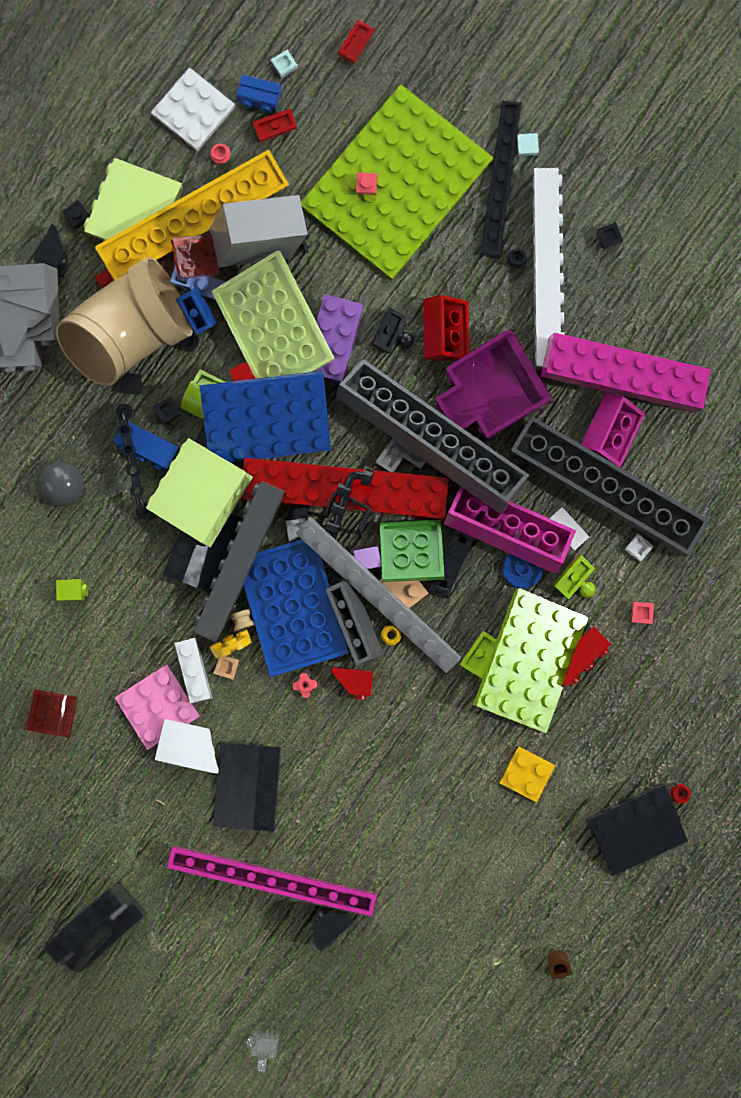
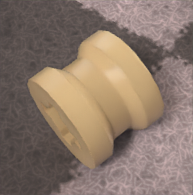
M249 609L230 615L231 620L235 623V631L254 626L253 621L249 617Z

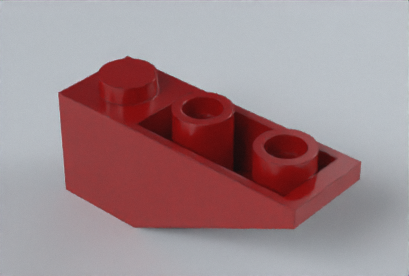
M594 626L577 641L563 680V687L567 685L572 687L580 679L578 675L582 671L587 673L595 665L593 661L597 657L601 659L610 651L608 647L611 644Z

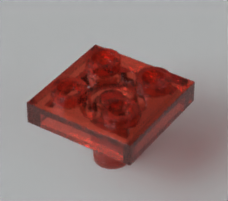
M211 234L171 239L178 279L216 276L219 274Z

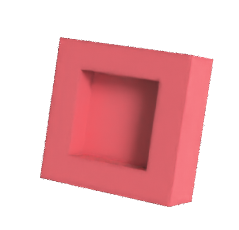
M357 172L356 195H376L377 173Z
M632 602L631 623L653 624L654 603Z

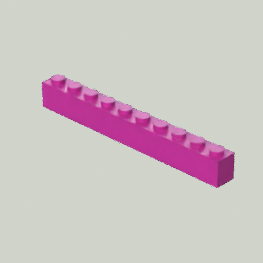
M176 845L171 849L167 868L368 916L373 914L377 893Z

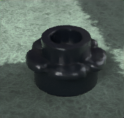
M513 249L508 253L507 262L513 268H521L522 265L526 264L527 257L523 250Z

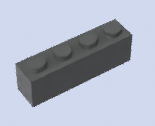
M342 581L325 589L356 666L384 656L359 592L348 581Z

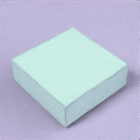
M288 50L271 59L272 65L281 78L298 69V65Z
M537 133L517 135L518 156L539 154Z

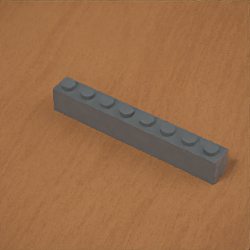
M261 481L260 484L256 483L252 491L254 498L251 503H247L243 512L246 516L243 522L239 521L235 532L238 533L235 541H230L226 550L229 554L226 559H222L218 568L221 572L218 578L214 577L210 585V589H213L210 597L206 596L201 607L204 608L202 615L198 614L193 626H196L195 633L214 642L220 639L286 492L285 490L265 481Z

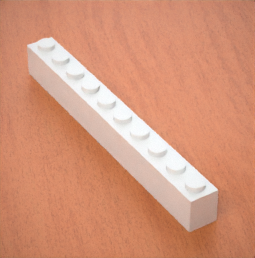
M534 168L532 174L536 370H542L548 337L554 332L564 335V332H561V325H564V312H560V305L564 304V293H560V285H563L564 275L560 273V265H563V253H560V246L563 245V233H559V226L563 224V215L559 214V207H562V194H559V187H562V175L558 174V168Z

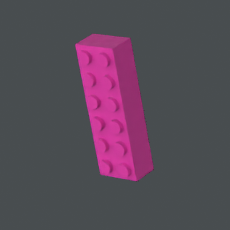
M461 486L444 522V525L555 574L558 573L576 532L572 528L513 502L500 514Z

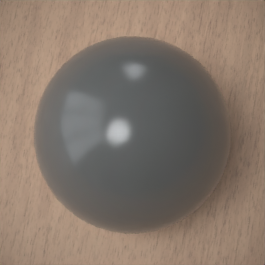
M56 461L48 464L43 468L38 477L37 484L41 497L53 506L63 507L74 503L81 496L84 488V480L79 469L65 461Z

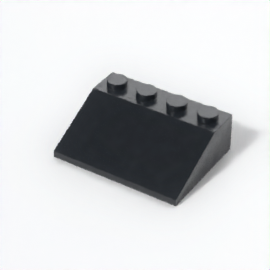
M231 513L211 547L180 530L163 576L211 593L213 589H210V585L214 577L218 578L221 572L218 570L223 558H227L229 554L226 551L231 540L235 541L238 534L235 532L239 521L243 522L244 518Z
M220 743L219 773L217 774L213 826L275 831L282 747Z
M659 784L586 818L612 876L688 841L675 806L663 784Z

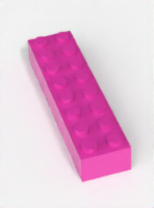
M554 332L548 337L541 377L696 413L704 409L711 369Z

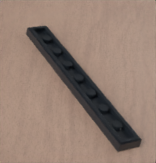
M502 100L480 256L500 258L521 102Z

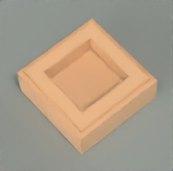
M227 656L218 658L214 674L234 680L239 660Z

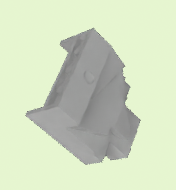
M44 263L0 266V369H3V372H16V368H23V371H35V367H42L41 346H53L54 342H58L56 337V326L59 323L57 269Z

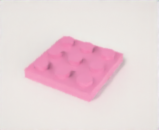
M168 664L115 697L147 750L159 743L164 719L190 724L200 717Z

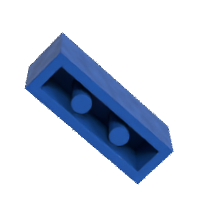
M128 422L133 429L131 438L137 450L135 458L143 463L146 460L153 463L152 467L161 472L164 469L168 471L171 462L176 459L180 452L179 447ZM128 427L123 428V433L125 434L128 432ZM118 432L113 442L118 445L117 449L122 451L124 440L123 436ZM128 447L126 452H132V447Z

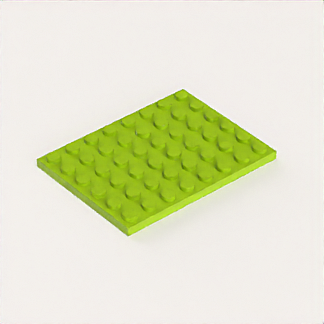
M400 85L302 200L301 206L302 209L393 280L493 161V157L403 85ZM357 172L377 173L376 195H356Z

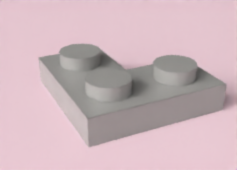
M392 438L376 460V464L387 472H394L403 459L421 470L426 461Z

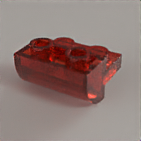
M34 689L26 730L70 738L78 697Z

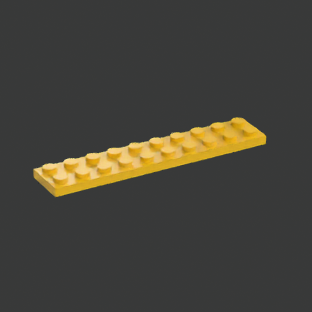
M267 150L98 244L94 248L112 279L116 280L128 273L130 266L146 257L158 260L210 231L209 229L223 204L266 199L288 187L289 184L271 152Z

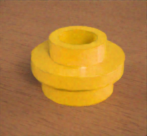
M395 625L384 627L381 632L382 641L387 645H396L401 640V631ZM388 632H394L395 638L389 639L387 637Z

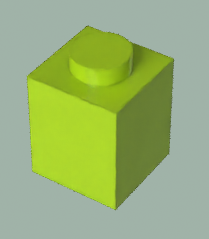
M82 579L56 580L57 601H85V596H88V585L84 584Z

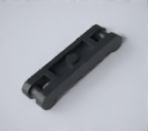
M455 530L443 557L444 581L448 582L447 586L444 587L438 584L440 580H433L429 589L430 592H438L442 594V597L448 599L474 537ZM459 536L467 539L465 544L457 541Z

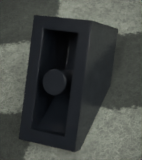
M51 224L34 257V261L37 264L44 263L56 268L57 274H59L61 270L66 268L68 256L59 230L55 225Z

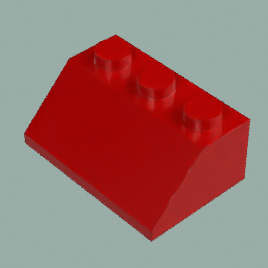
M445 295L423 299L424 359L458 361L469 354L468 301Z

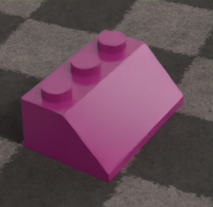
M605 392L581 445L621 468L645 413L624 396Z

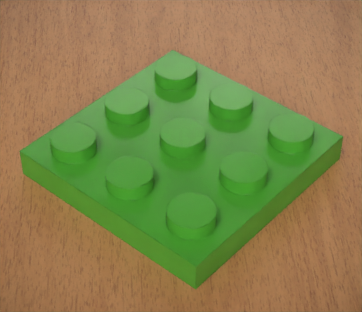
M441 520L380 523L382 583L444 580Z

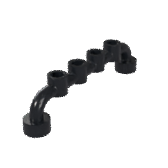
M123 403L116 409V414L120 419L118 432L123 436L124 440L122 452L127 456L128 466L126 467V472L131 476L132 486L130 487V493L135 496L136 515L140 519L146 520L153 515V512L146 509L148 504L144 503L143 500L144 488L141 486L139 479L140 467L136 464L135 459L137 450L131 438L133 429L128 423V420L133 417L134 410L130 405ZM128 427V432L124 434L123 428ZM128 447H132L130 454L126 452ZM132 467L136 468V472L134 474H131L130 469ZM136 487L140 488V492L138 494H135L134 489Z
M365 469L364 472H351L346 477L344 483H339L336 494L340 495L339 502L334 501L331 513L335 514L333 521H328L325 530L335 540L341 528V521L346 511V504L354 480L360 479V484L369 487L374 471ZM323 559L324 565L334 572L333 576L342 579V576Z

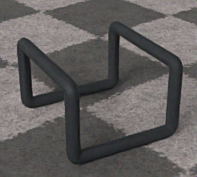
M336 491L324 510L325 518H329L331 514L330 508L337 496ZM349 497L348 501L366 509L357 527V534L361 535L371 516L369 514L371 509L369 506Z

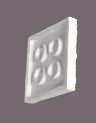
M189 68L151 113L198 152L236 106Z

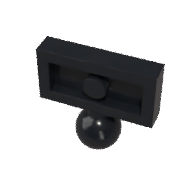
M387 308L371 345L386 353H391L396 340L404 348L411 347L414 343L413 335L410 332H400L407 316L392 308Z

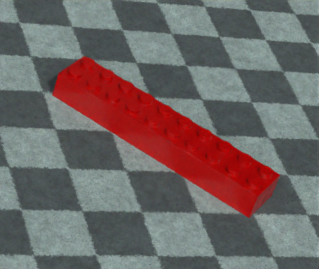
M244 458L243 471L253 476L240 499L243 502H252L254 498L252 491L256 483L260 484L261 481H265L286 491L280 505L325 510L333 493L337 491L339 483H344L346 477L351 472H364L365 470ZM374 471L369 487L360 484V479L354 480L349 497L369 506L371 509L369 514L444 521L449 478ZM337 495L334 501L339 502L340 496ZM347 501L345 512H366V509Z

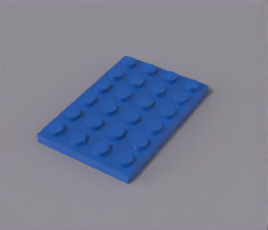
M323 371L199 385L207 448L230 463L244 461V458L265 459L331 450Z
M303 540L258 552L244 583L270 677L349 654L344 634L325 590L330 586L321 556Z

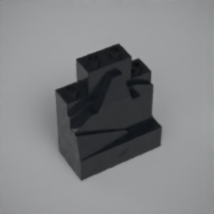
M119 882L87 906L43 948L57 964L60 962L62 965L65 964L71 972L81 973L146 915L147 912L124 885Z

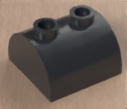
M324 908L320 909L313 917L316 922L313 929L315 946L322 952L353 924V918L341 909H329L327 911Z

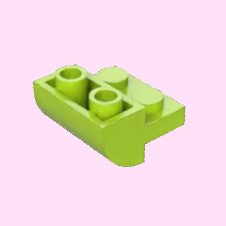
M200 369L194 380L187 387L180 408L204 419L199 385L223 383L225 381Z
M483 631L460 665L482 680L497 639Z

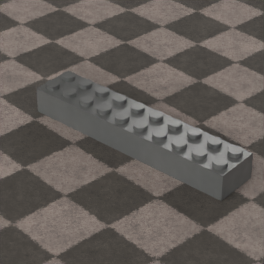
M364 359L339 384L336 395L338 400L498 513L502 514L523 489L529 474Z
M533 416L530 417L509 455L684 558L690 555L710 521Z

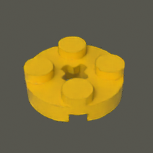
M243 630L237 633L235 637L233 634L223 637L222 643L217 642L209 648L217 659L232 654L231 652L236 649L240 650L246 647L252 641L248 631Z

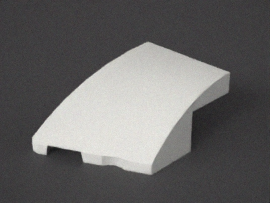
M164 719L155 760L216 774L219 773L210 729Z

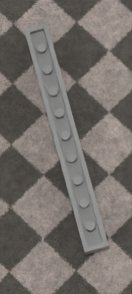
M310 517L296 532L305 543L442 670L447 673L461 659V656L315 520Z

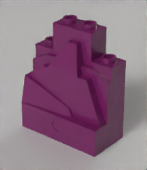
M507 329L446 367L448 371L446 376L452 385L455 383L456 386L435 398L438 402L435 404L436 408L441 414H445L448 419L464 430L478 423L477 429L482 437L486 435L489 439L555 402L516 335L510 329Z

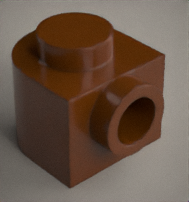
M555 950L548 955L547 960L552 980L573 975L568 955L564 951Z

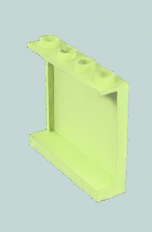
M114 158L113 163H110L107 167L105 182L102 181L100 184L99 197L93 201L91 207L92 214L84 223L85 233L90 238L92 235L106 241L179 200L184 190L182 183Z
M188 438L182 444L176 459L171 462L167 474L160 480L156 492L149 498L146 509L201 543L211 547L253 476Z

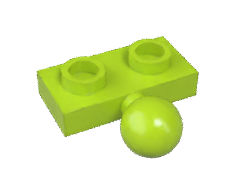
M578 554L552 585L567 599L578 588L583 597L590 598L595 594L596 588L593 583L585 582V580L595 568L582 555Z

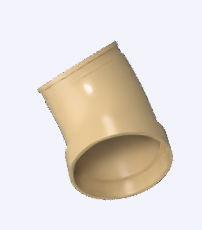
M146 257L130 266L128 273L89 297L56 326V337L65 356L79 372L97 384L103 386L113 385L132 367L166 344L174 345L188 338L193 333L175 300L181 296L175 284L170 282V276L154 258Z

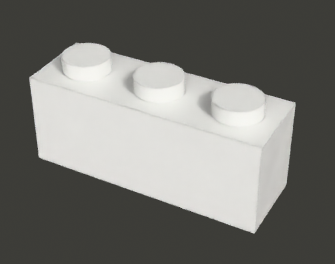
M192 638L175 643L190 703L194 704L212 699L198 640Z

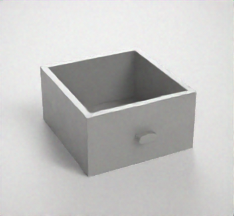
M299 195L223 204L209 229L217 268L257 263L277 250L281 251L284 259L291 258L308 235Z

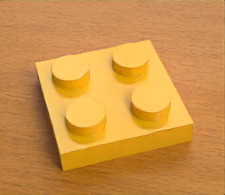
M518 746L499 783L537 802L555 765Z

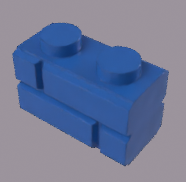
M242 75L237 92V101L244 108H252L253 106L259 108L264 113L277 112L282 86L279 83Z
M198 287L175 299L195 335L211 328L217 323L204 297H201L202 294Z

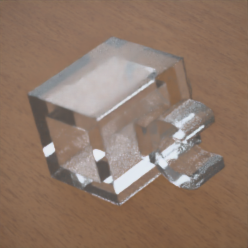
M255 1030L253 1036H249L247 1049H251L250 1056L259 1057L257 1071L265 1072L267 1059H276L279 1042L278 1033Z

